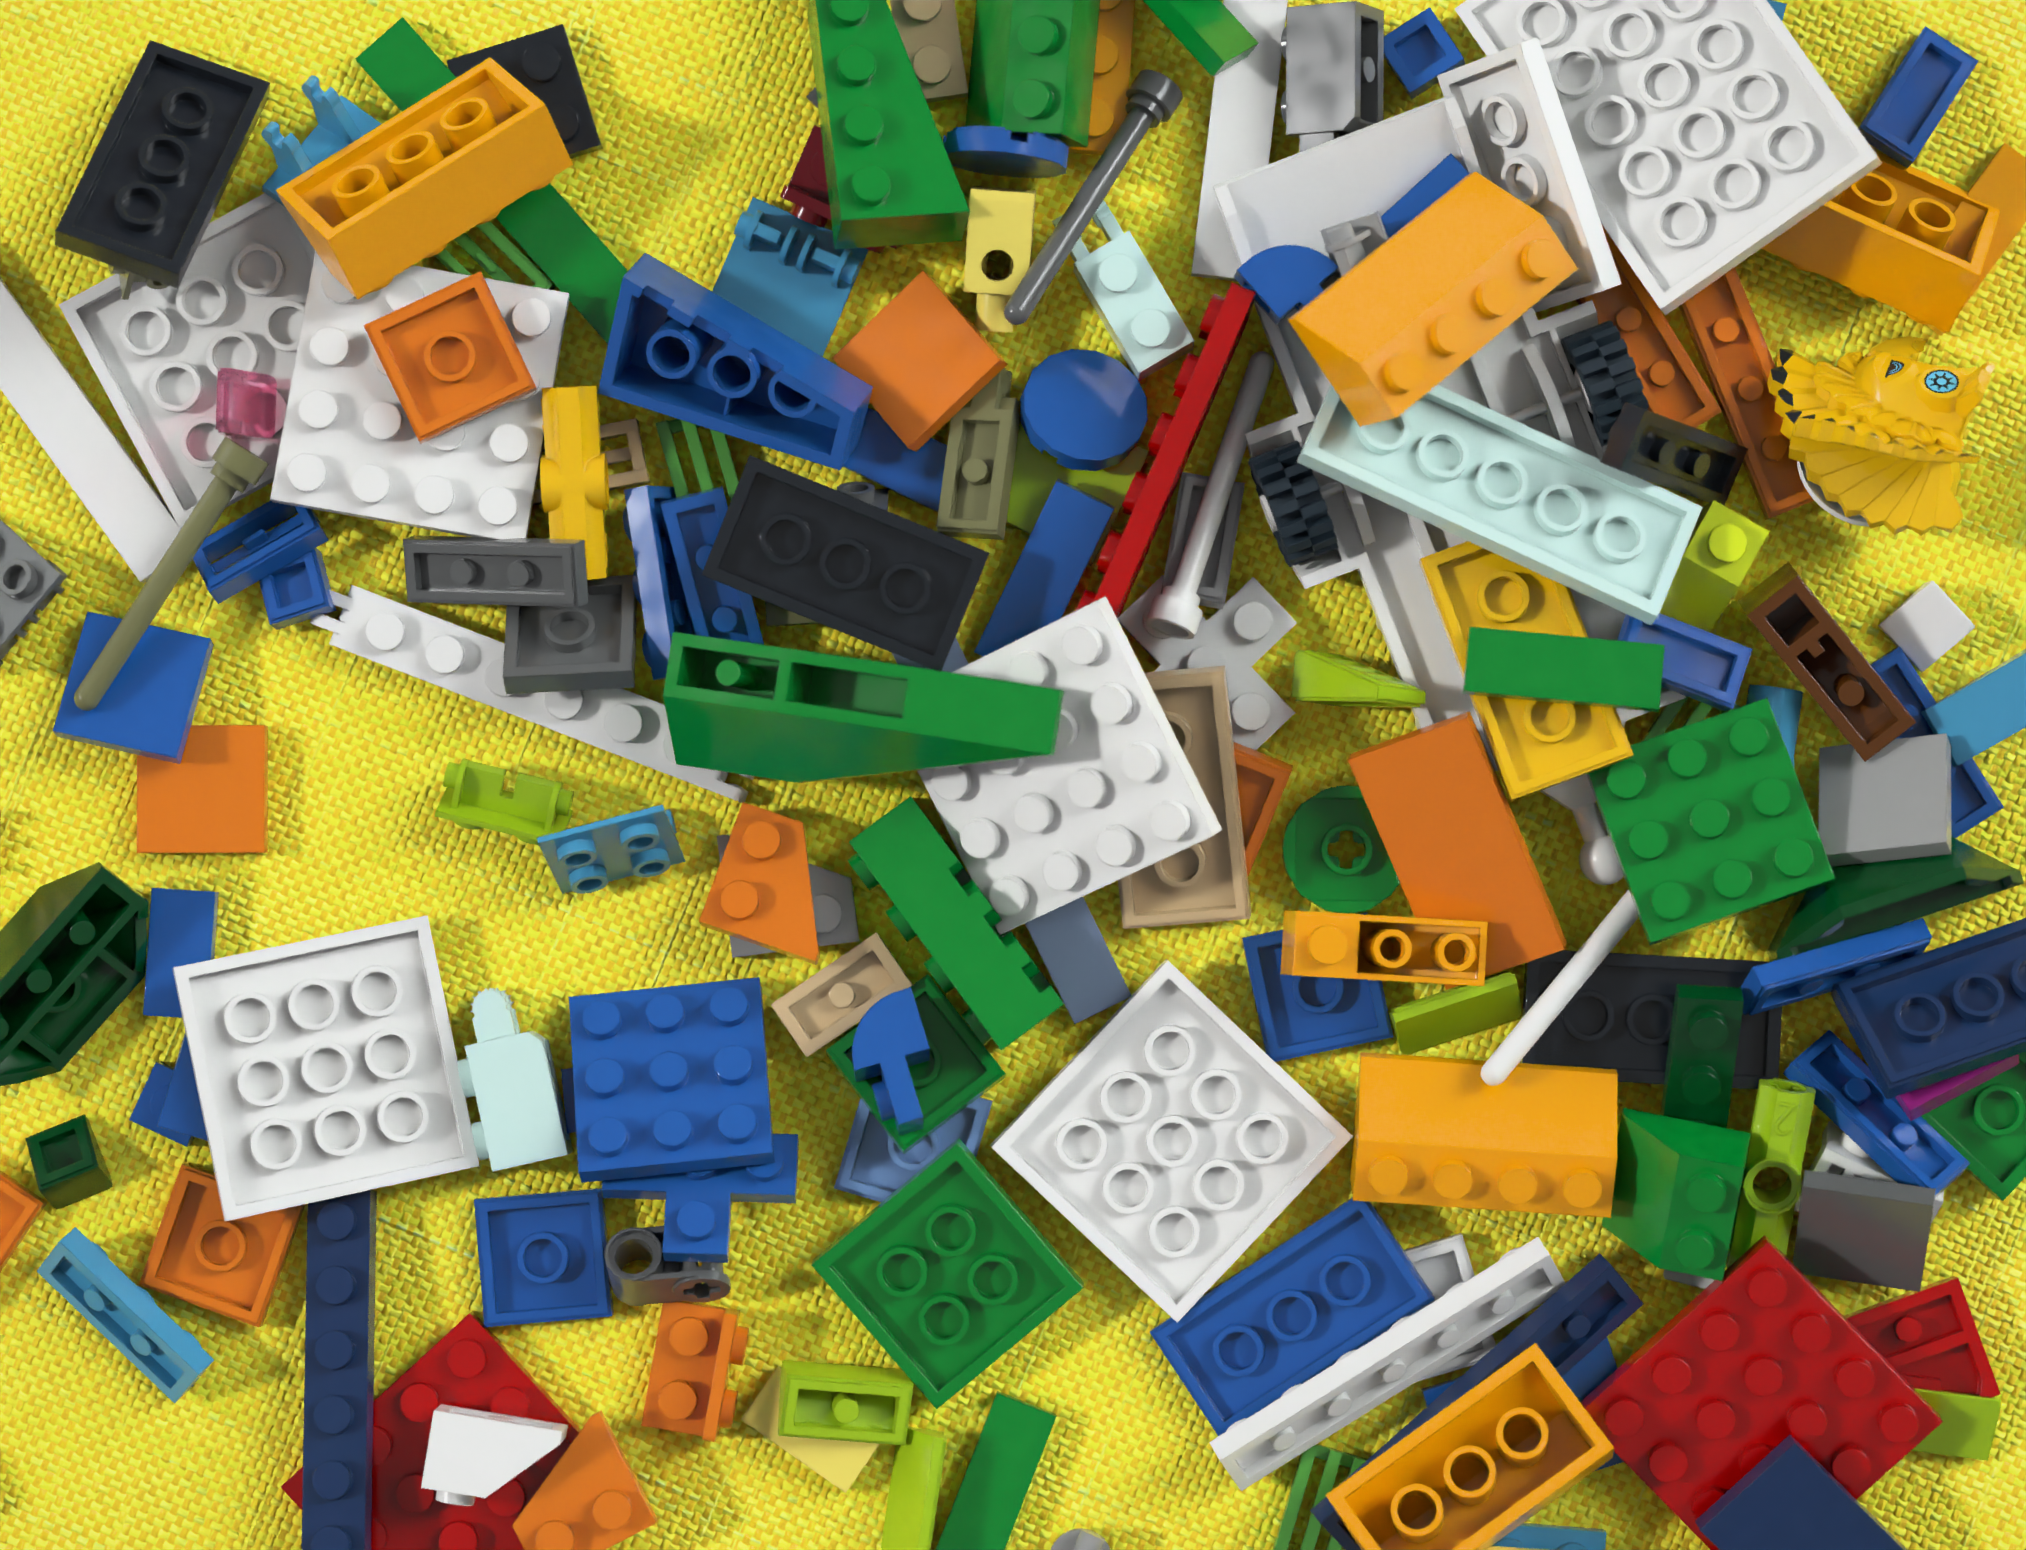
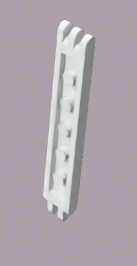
M351 585L348 596L329 590L333 604L342 608L338 620L319 614L310 621L313 625L333 632L329 642L330 645L743 803L746 800L748 791L739 785L725 783L729 772L676 764L664 704L622 688L506 694L503 681L505 643ZM739 774L752 780L755 777L750 775Z

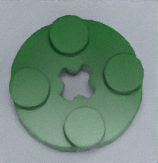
M1336 786L1320 791L1300 804L1286 825L1282 840V859L1286 874L1299 895L1319 908L1335 913L1363 912L1375 907L1391 896L1400 884L1358 786ZM1340 831L1352 832L1353 842L1364 845V855L1354 857L1352 868L1349 869L1341 868L1338 857L1329 856L1328 844L1339 841Z

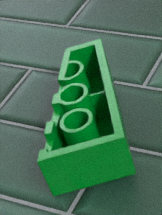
M810 0L807 16L835 249L962 241L970 210L887 1Z
M911 796L849 841L857 853L847 861L869 891L879 884L894 903L892 907L885 911L907 942L916 936L919 937L932 955L923 964L945 994L955 987L970 1008L961 1015L983 1045L993 1039L1000 1050H1003L1064 1005L1062 999L1011 930L1001 935L999 934L995 925L1002 921L1001 917Z

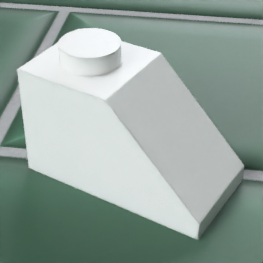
M441 1404L433 1412L421 1488L437 1490L435 1499L437 1501L453 1505L473 1506L475 1497H488L560 1445L566 1438L568 1425Z

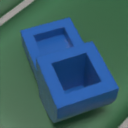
M1281 245L1268 248L1251 257L1237 269L1234 278L1242 287L1256 293L1254 301L1277 325L1295 308L1299 311L1322 293L1324 289L1321 285L1334 275L1338 266L1327 256L1311 248L1298 245Z
M910 987L891 993L876 1002L861 1019L852 1045L856 1082L881 1075L882 1082L872 1084L875 1101L882 1122L894 1118L899 1136L924 1128L922 1111L908 1067L930 1061V1048Z

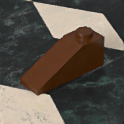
M1789 562L1738 601L1747 617L1865 762L1916 723L1914 718Z

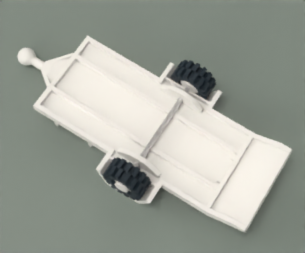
M1450 94L1213 186L1239 264L1242 266L1257 253L1281 245L1308 247L1324 254L1330 259L1324 247L1325 243L1320 232L1322 229L1377 211L1382 216L1450 153L1469 173L1476 171L1482 175L1456 97ZM1336 273L1321 285L1324 290L1338 280ZM1592 300L1539 321L1532 306L1437 384L1600 460L1608 444L1609 431L1618 419L1624 403L1628 402L1644 409L1649 408L1647 398L1642 392L1644 388L1641 379L1637 377L1633 358L1628 355V348L1624 339H1621L1619 330L1613 325L1612 321L1609 320L1598 324L1597 311ZM1254 301V306L1296 411V414L1245 433L1250 454L1248 463L1256 485V491L1268 524L1287 565L1292 567L1305 589L1357 569L1374 611L1377 628L1382 632L1400 680L1426 692L1425 705H1420V708L1411 707L1416 719L1415 725L1417 730L1470 711L1494 770L1498 771L1470 695L1462 694L1464 680L1419 564L1420 558L1464 543L1467 540L1297 463L1331 383L1288 321L1290 317L1298 312L1296 308L1275 325ZM1570 588L1588 637L1617 640L1626 614ZM1661 687L1660 708L1686 697ZM1616 708L1623 727L1627 720L1651 712ZM1587 774L1540 791L1573 812L1585 843L1579 854V864L1586 878L1600 885H1610L1621 880L1624 875L1597 806Z

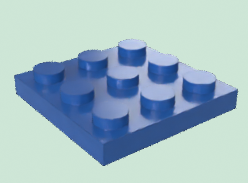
M759 977L569 997L578 1173L582 1183L775 1163L763 998Z

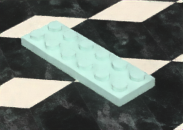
M1330 385L1297 460L1299 464L1649 625H1652L1659 616L1702 510V506L1644 479L1605 465L1594 456L1440 385L1432 388L1397 418L1365 426L1358 425L1333 386Z

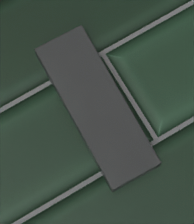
M417 535L403 539L408 602L580 607L589 603L584 540L538 538L489 539Z

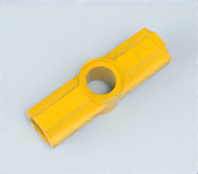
M598 385L542 388L541 406L545 455H541L540 486L543 512L549 515L550 539L584 540L587 580L607 578L609 563L605 510H609L610 492L606 453H601Z

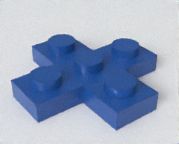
M773 1134L775 1163L602 1181L603 1198L666 1200L663 1236L664 1261L729 1263L732 1202L796 1204L798 1134Z

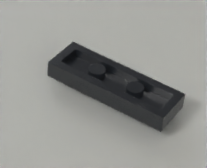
M1625 402L1618 419L1609 431L1608 444L1600 462L1619 471L1709 503L1715 500L1725 505L1748 448Z

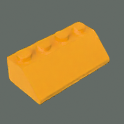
M489 57L276 189V192L330 273L358 300L369 292L383 289L391 283L396 275L420 260L439 254L450 241L474 226L493 220L501 212V209L525 194L547 186L557 174L572 166L573 163L546 104Z
M1873 149L1880 159L1881 165L1761 248L1788 260L1793 266L1802 271L1815 272L1844 285L1860 297L1873 298L1900 310L1918 323L1931 324L1949 332L1980 277L2001 211L1966 196L1968 193L1966 190L1912 166L1906 168L1889 156ZM1962 201L1986 211L1965 260L1942 251L1956 226V218L1953 212Z
M1475 171L1459 181L1290 317L1288 321L1358 425L1365 426L1395 419L1578 268L1542 214Z
M1360 1052L1350 1163L1353 1201L1611 1218L1617 1165V1069L1518 1063L1503 1083L1497 1086H1490L1481 1078V1068L1486 1063L1484 1060Z
M1534 1343L1326 1494V1497L1361 1550H1485L1612 1459L1614 1447L1538 1345Z

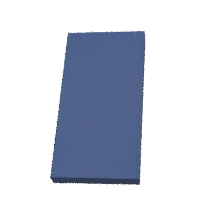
M1352 1197L1204 1294L1178 1323L1169 1317L1151 1329L1150 1333L1217 1435L1220 1436L1233 1423L1249 1418L1279 1399L1289 1388L1305 1383L1335 1364L1345 1353L1357 1350L1389 1330L1401 1318L1410 1316L1433 1301L1435 1296L1373 1203L1353 1201Z

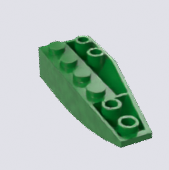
M673 632L663 699L676 764L806 783L1053 756L1064 691L905 665Z

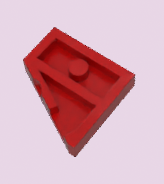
M1957 1277L1946 1278L1920 1288V1292L1911 1291L1844 1315L1913 1388L1975 1394L1990 1398L2001 1395Z

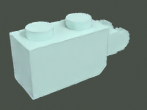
M1103 200L1092 219L1096 226L1101 228L1109 242L1089 253L1081 240L1082 236H1080L1069 254L1074 260V273L1082 289L1130 370L1137 377L1138 381H1141L1192 351L1195 340L1131 232L1127 231L1124 233L1114 215ZM1062 216L1052 221L1054 227L1057 226Z
M485 988L484 991H478V995L473 997L474 1001L470 1004L472 1005V1011L470 1012L474 1013L472 1021L477 1043L464 1046L467 1059L458 1060L459 1077L466 1098L476 1096L481 1119L479 1122L472 1123L475 1149L479 1160H490L492 1172L565 1156L573 1152L570 1134L567 1133L565 1111L549 1040L534 1030L520 1033L516 1010L511 1007L512 1003H514L510 1000L511 995H507L505 993L506 990L500 991L499 988H489V990Z

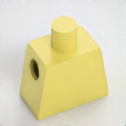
M972 186L970 189V214L968 218L963 292L977 293L975 327L978 330L1013 332V324L1006 320L1004 308L1031 266L1036 190ZM1002 250L1010 255L1009 274L996 277L987 272L988 252Z

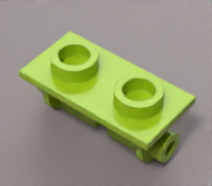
M464 758L461 764L448 763L443 781V786L447 788L436 809L435 817L452 820L457 825L466 829L478 830L485 828L514 835L525 843L539 845L538 837L567 829L573 814L571 806L574 791L563 789V782L518 773L514 792L503 790L506 769L473 762Z

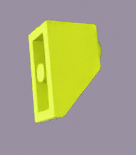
M1715 500L1703 506L1660 613L1710 632L1740 587L1770 531Z

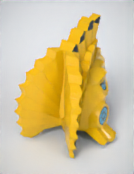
M1911 336L1888 339L1873 347L1865 356H1863L1862 352L1847 353L1838 359L1836 367L1824 361H1818L1815 364L1793 350L1779 349L1777 367L1770 370L1767 385L1769 393L1776 396L1774 411L1783 417L1780 432L1790 439L1789 458L1804 463L1807 480L1821 487L1826 501L1838 502L1843 509L1845 517L1861 515L1867 521L1870 529L1884 525L1894 535L1910 529L1922 536L1936 527L1951 533L1963 518L1960 504L1955 498L1961 479L1959 463L1979 462L1981 458L1979 455L1962 452L1964 448L1962 438L1972 411L1983 399L1986 387L1992 377L1991 373L1994 366L1986 362L1979 368L1976 366L1972 368H1953L1917 362L1919 353L1924 350L1926 340Z

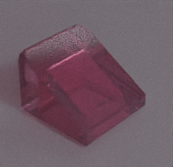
M221 368L218 371L216 430L230 439H272L275 435L276 379L268 374L233 368Z

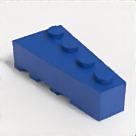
M644 253L622 279L598 394L841 470L860 442L873 386L656 258Z

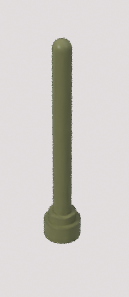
M225 436L212 456V459L216 461L210 471L215 476L76 690L74 702L79 709L90 711L98 706L235 492L238 490L243 493L249 483L254 486L257 484L269 465L263 459Z

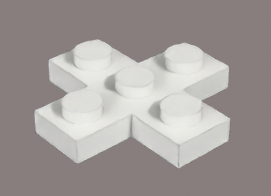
M1162 575L1117 618L1118 622L1160 665L1154 672L1225 666L1233 742L1257 750L1295 712L1262 679L1252 666L1297 622L1252 577L1224 604L1223 610L1219 609L1208 620L1203 616L1201 617L1194 639L1184 640L1164 635L1152 629L1146 623L1154 596L1161 594L1164 577Z

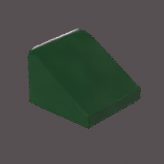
M85 1114L25 1138L38 1189L53 1208L60 1209L112 1187L113 1184L109 1170Z

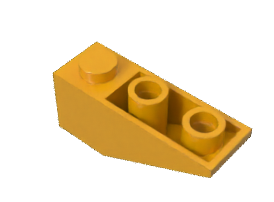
M1284 910L1280 974L1484 986L1488 922Z

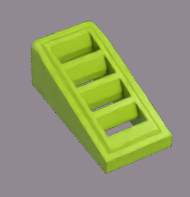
M1298 650L1295 654L1291 697L1296 698L1295 701L1338 707L1420 708V705H1425V691L1344 655L1313 650Z

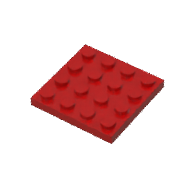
M1766 1235L1760 1238L1725 1270L1723 1281L1714 1280L1580 1402L1612 1444L1614 1452L1710 1550L1720 1549L1699 1530L1695 1520L1789 1435L1807 1450L1857 1500L1943 1423L1937 1411Z
M473 1311L373 1401L371 1550H524L512 1525L581 1431L488 1327H484V1323ZM441 1404L568 1425L566 1438L560 1445L488 1497H475L473 1506L453 1505L435 1500L437 1490L421 1488L433 1412ZM303 1467L281 1486L301 1510Z

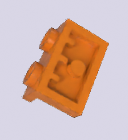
M688 1301L663 1303L641 1426L702 1436V1440L710 1442L716 1441L720 1427L732 1429L738 1391L727 1389L731 1364L743 1366L749 1335L748 1327L738 1326L741 1310Z

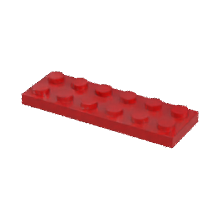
M1231 283L1225 298L1213 294L1199 327L1201 331L1198 338L1206 341L1200 357L1188 353L1173 387L1175 389L1173 396L1181 399L1174 416L1162 412L1148 444V454L1156 457L1148 475L1139 471L1136 472L1122 504V507H1124L1122 512L1130 516L1123 534L1113 530L1109 533L1096 564L1098 566L1097 571L1105 574L1097 594L1089 590L1084 591L1076 611L1106 596L1116 618L1121 615L1252 314L1255 292Z

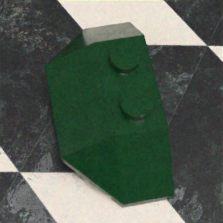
M1951 837V854L1833 866L1831 868L1835 876L1834 882L1793 897L1767 949V954L1770 962L1915 920L2024 884L2019 870Z
M100 862L40 886L0 931V1086L17 1084L60 1072L145 977L147 948L146 918L148 917L149 902Z

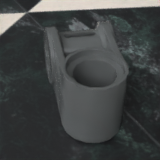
M664 1226L627 1228L612 1236L606 1245L604 1257L613 1293L620 1301L628 1305L644 1306L647 1304L681 1301L709 1302L723 1298L730 1293L731 1282L728 1275L723 1273V1263L702 1262V1266L699 1267L698 1262L664 1261ZM635 1260H644L651 1263L646 1270L640 1273L630 1274L622 1271L625 1265Z

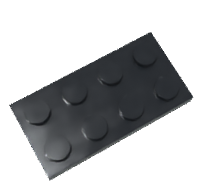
M150 40L55 230V246L178 289L269 98L270 82Z
M750 455L701 575L933 670L942 671L989 552Z
M1562 950L1525 963L1522 1018L1577 951ZM1609 953L1522 1058L1520 1063L1617 1069L1618 1082L1664 1084L1676 985L1740 988L1752 967L1769 962ZM1782 1006L1750 1016L1749 1014L1744 1015L1742 1012L1732 1088L1758 1090L1760 1079L1779 1077Z

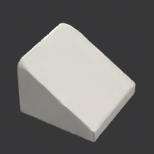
M1932 580L1919 587L1878 625L1897 647H1901L1907 658L1920 672L1925 671L1975 628L1970 619Z

